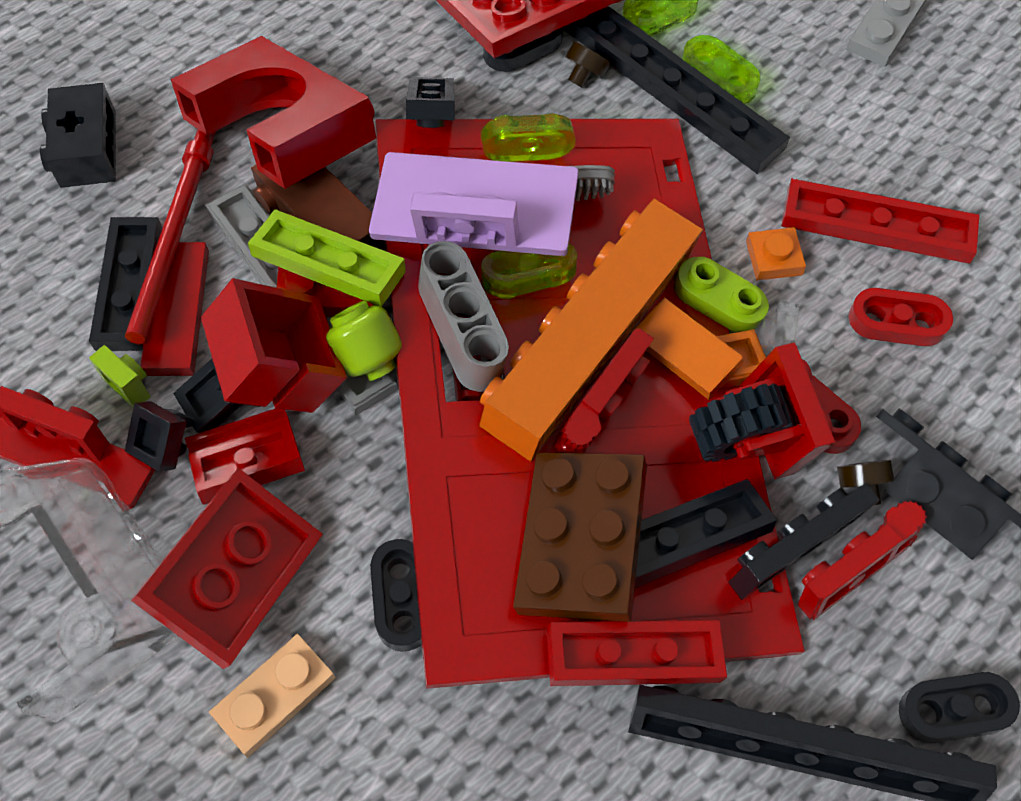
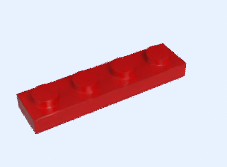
M791 178L787 189L781 227H795L797 230L970 264L977 253L980 215Z

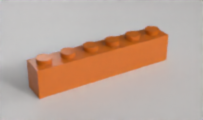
M653 199L642 213L634 210L622 226L619 233L622 237L616 245L608 241L598 254L593 264L596 269L592 274L588 276L582 273L573 283L567 294L569 301L561 310L554 306L547 314L539 328V332L542 334L535 343L532 344L527 340L520 346L510 363V367L513 369L503 380L497 376L487 386L480 398V403L484 405L479 426L531 462L673 280L682 263L690 258L703 229L656 199Z

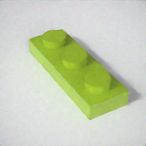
M276 209L248 242L252 257L381 307L406 272L405 260L402 257Z

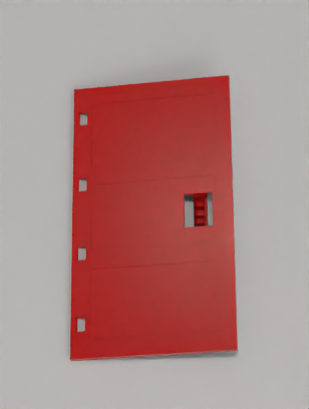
M679 118L445 120V126L438 128L419 127L416 125V120L375 119L379 177H381L385 155L389 152L556 166L600 165L609 166L615 170L614 191L610 192V195H606L605 191L604 197L601 198L599 192H597L596 199H592L591 193H589L588 200H584L583 194H581L580 201L575 200L567 255L555 256L462 247L474 268L508 341L509 349L502 372L503 380L513 369L510 367V363L520 346L527 340L532 344L535 343L542 334L539 332V328L554 306L561 310L569 301L567 294L576 279L582 273L588 276L592 274L596 269L593 266L595 259L605 244L611 241L616 245L622 237L619 235L620 230L634 210L642 213L653 199H656L703 229L690 258L706 257L712 260ZM676 165L680 182H667L664 167ZM385 240L386 252L404 258L406 268L405 274L391 292L390 298L393 324L402 342V348L396 356L426 689L550 678L546 631L549 623L599 622L608 620L518 615L513 608L536 456L530 462L479 426L484 405L480 403V398L484 391L477 392L463 386L458 380L453 367L456 401L446 402L439 344L440 338L418 289L423 252L430 244ZM437 273L438 275L449 276L448 274ZM675 277L638 323L639 325L666 298L715 336L730 334L729 329L679 299L674 290ZM454 314L460 318H470L465 314ZM624 343L617 350L614 356L610 359L607 365L603 368L600 374L596 377L593 383L589 386L586 392L582 395L579 401L575 404V406L572 408L569 414L565 417V419L558 426V428L555 430V432L551 435V437L548 439V441L544 444V446L538 453H556L553 449V442L555 440V437L560 432V430L562 429L566 421L569 419V417L572 415V413L575 411V409L578 407V405L581 403V401L584 399V397L587 395V393L595 384V382L598 380V378L601 376V374L604 372V370L607 368V366L610 364V362L613 360V358L616 356V354L619 352V350L622 348ZM645 351L643 356L650 360V363L633 386L626 381L621 383L616 392L623 397V400L606 423L600 420L601 431L583 454H632L645 456L647 472L642 520L745 479L751 482L771 510L759 456L739 460L738 455H736L734 458L727 460L723 458L712 462V460L704 461L689 422L690 415L696 414L695 411L698 408L708 407L707 403L724 398L725 392L739 387L720 388L708 400ZM480 355L472 356L476 360L481 361ZM775 527L773 532L639 586L634 590L631 621L720 620L725 662L799 655L805 652L786 570L772 579L774 592H759V589H757L743 600L740 599L728 583L742 568L737 561L741 555L763 540L769 548L779 542Z

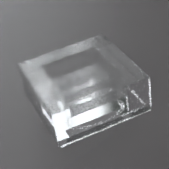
M780 300L773 318H764L759 341L763 348H767L766 357L775 347L795 342L800 304Z

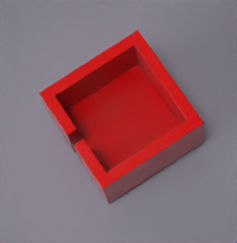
M232 278L201 316L225 402L266 407L272 401L274 408L314 413L347 378L343 365L327 343L326 336L330 327L320 299L317 296Z

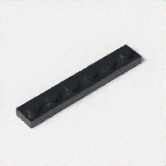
M607 6L588 15L584 19L574 21L563 27L565 32L611 62L612 67L756 174L762 171L787 148L790 139L787 134L611 7Z
M639 684L631 712L628 733L922 801H986L997 789L996 765L975 761L964 753L935 752L914 747L911 743L902 739L888 738L882 740L856 734L851 729L840 725L821 726L796 720L793 716L783 712L764 713L738 707L734 702L726 699L706 700L684 695L668 686L649 687Z

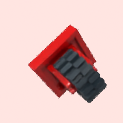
M795 342L775 347L738 386L739 388L725 392L724 398L713 400L707 403L708 407H700L695 411L696 414L690 415L689 422L704 461L712 460V462L723 458L727 460L734 458L736 455H738L739 460L765 455L772 476L776 480L795 474L835 443L830 416L826 410L821 408L812 385L811 369L808 363L801 358Z

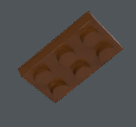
M536 454L513 608L518 615L631 622L647 462L644 455Z

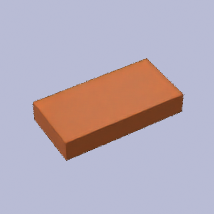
M666 298L636 327L654 338L646 351L708 400L743 365L742 355Z

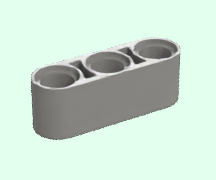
M437 241L430 244L423 252L418 283L419 294L458 380L469 390L482 392L485 391L495 377L501 378L509 349L508 341L466 252L462 247L453 242ZM437 273H444L449 276L438 275ZM461 313L469 316L470 318H460L454 314ZM472 356H485L491 362H481Z

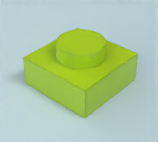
M103 345L89 357V360L103 381L130 406L134 407V403L145 402L151 397L142 383V380L147 376L146 373L128 354H124L119 358L108 347Z

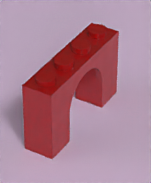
M263 36L170 79L183 119L206 135L253 112L268 108L288 107L246 129L258 171L284 189L377 138L373 122L375 111L368 96Z

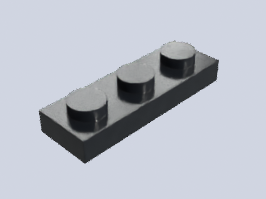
M410 77L406 96V119L416 120L417 126L425 128L445 126V120H454V78Z
M158 217L110 218L89 342L95 351L103 345L111 351L143 350V344H135L125 338V333L163 228Z
M748 479L643 519L641 521L635 588L773 532L777 519Z
M864 483L849 494L842 487L816 506L820 511L819 515L810 521L804 514L799 515L777 532L782 540L769 548L763 540L741 555L737 561L742 568L728 583L740 599L743 600L858 520L880 499L867 483Z

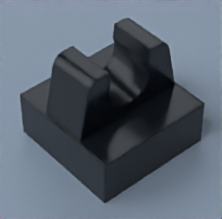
M152 401L134 403L124 451L159 472L174 470L177 466L178 457L187 450V445L182 442L185 428L192 427L193 419L177 410L164 409Z

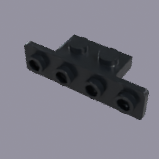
M898 408L893 416L884 409L878 413L876 417L918 449L915 455L897 474L894 481L886 487L885 492L899 503H903V501L909 502L910 500L913 503L917 502L926 511V524L971 560L976 557L1008 519L1021 528V514L1006 503L1013 495L1011 492L987 474L978 482L961 469L968 461L965 457L943 441L936 448L932 447L918 436L924 429V426L900 408Z

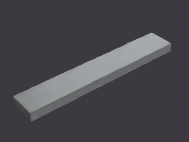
M245 183L206 204L209 215L259 284L277 287L278 266L252 257L248 246L250 239L270 216L255 198L248 185ZM326 317L328 325L331 329L333 326L329 320L332 317ZM389 373L372 381L368 379L366 374L356 377L346 374L347 378L337 388V391L355 416L398 390L397 383Z

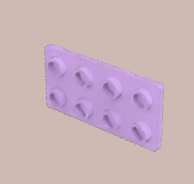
M389 152L385 155L369 226V234L375 240L420 244L449 241L465 248L565 256L568 253L578 183V169L569 166Z

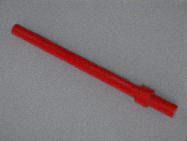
M197 129L194 140L189 141L186 145L182 157V162L185 166L125 333V338L132 343L143 344L148 335L202 172L207 171L214 155L211 146L216 131L206 135Z

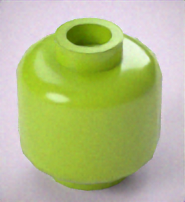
M364 300L346 308L329 320L333 327L327 333L326 340L343 365L347 375L356 377L366 374L368 379L372 381L386 375L396 367L393 358L401 350L402 342L395 325L384 307L378 305L369 306Z

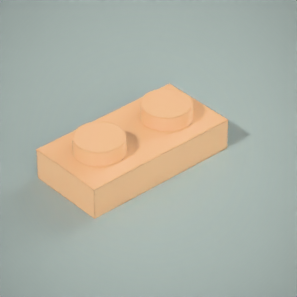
M297 633L209 711V714L248 758L336 677Z

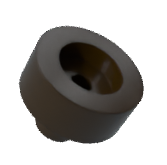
M574 41L565 58L576 64L567 80L583 88L591 73L603 79L612 63Z
M891 460L837 466L840 488H858L867 483L879 499L878 484L894 481ZM881 499L875 505L881 504Z

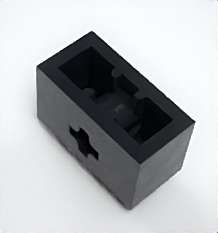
M104 83L49 88L47 108L41 111L42 124L46 133V144H41L40 158L44 170L52 172L60 188L116 182V110Z

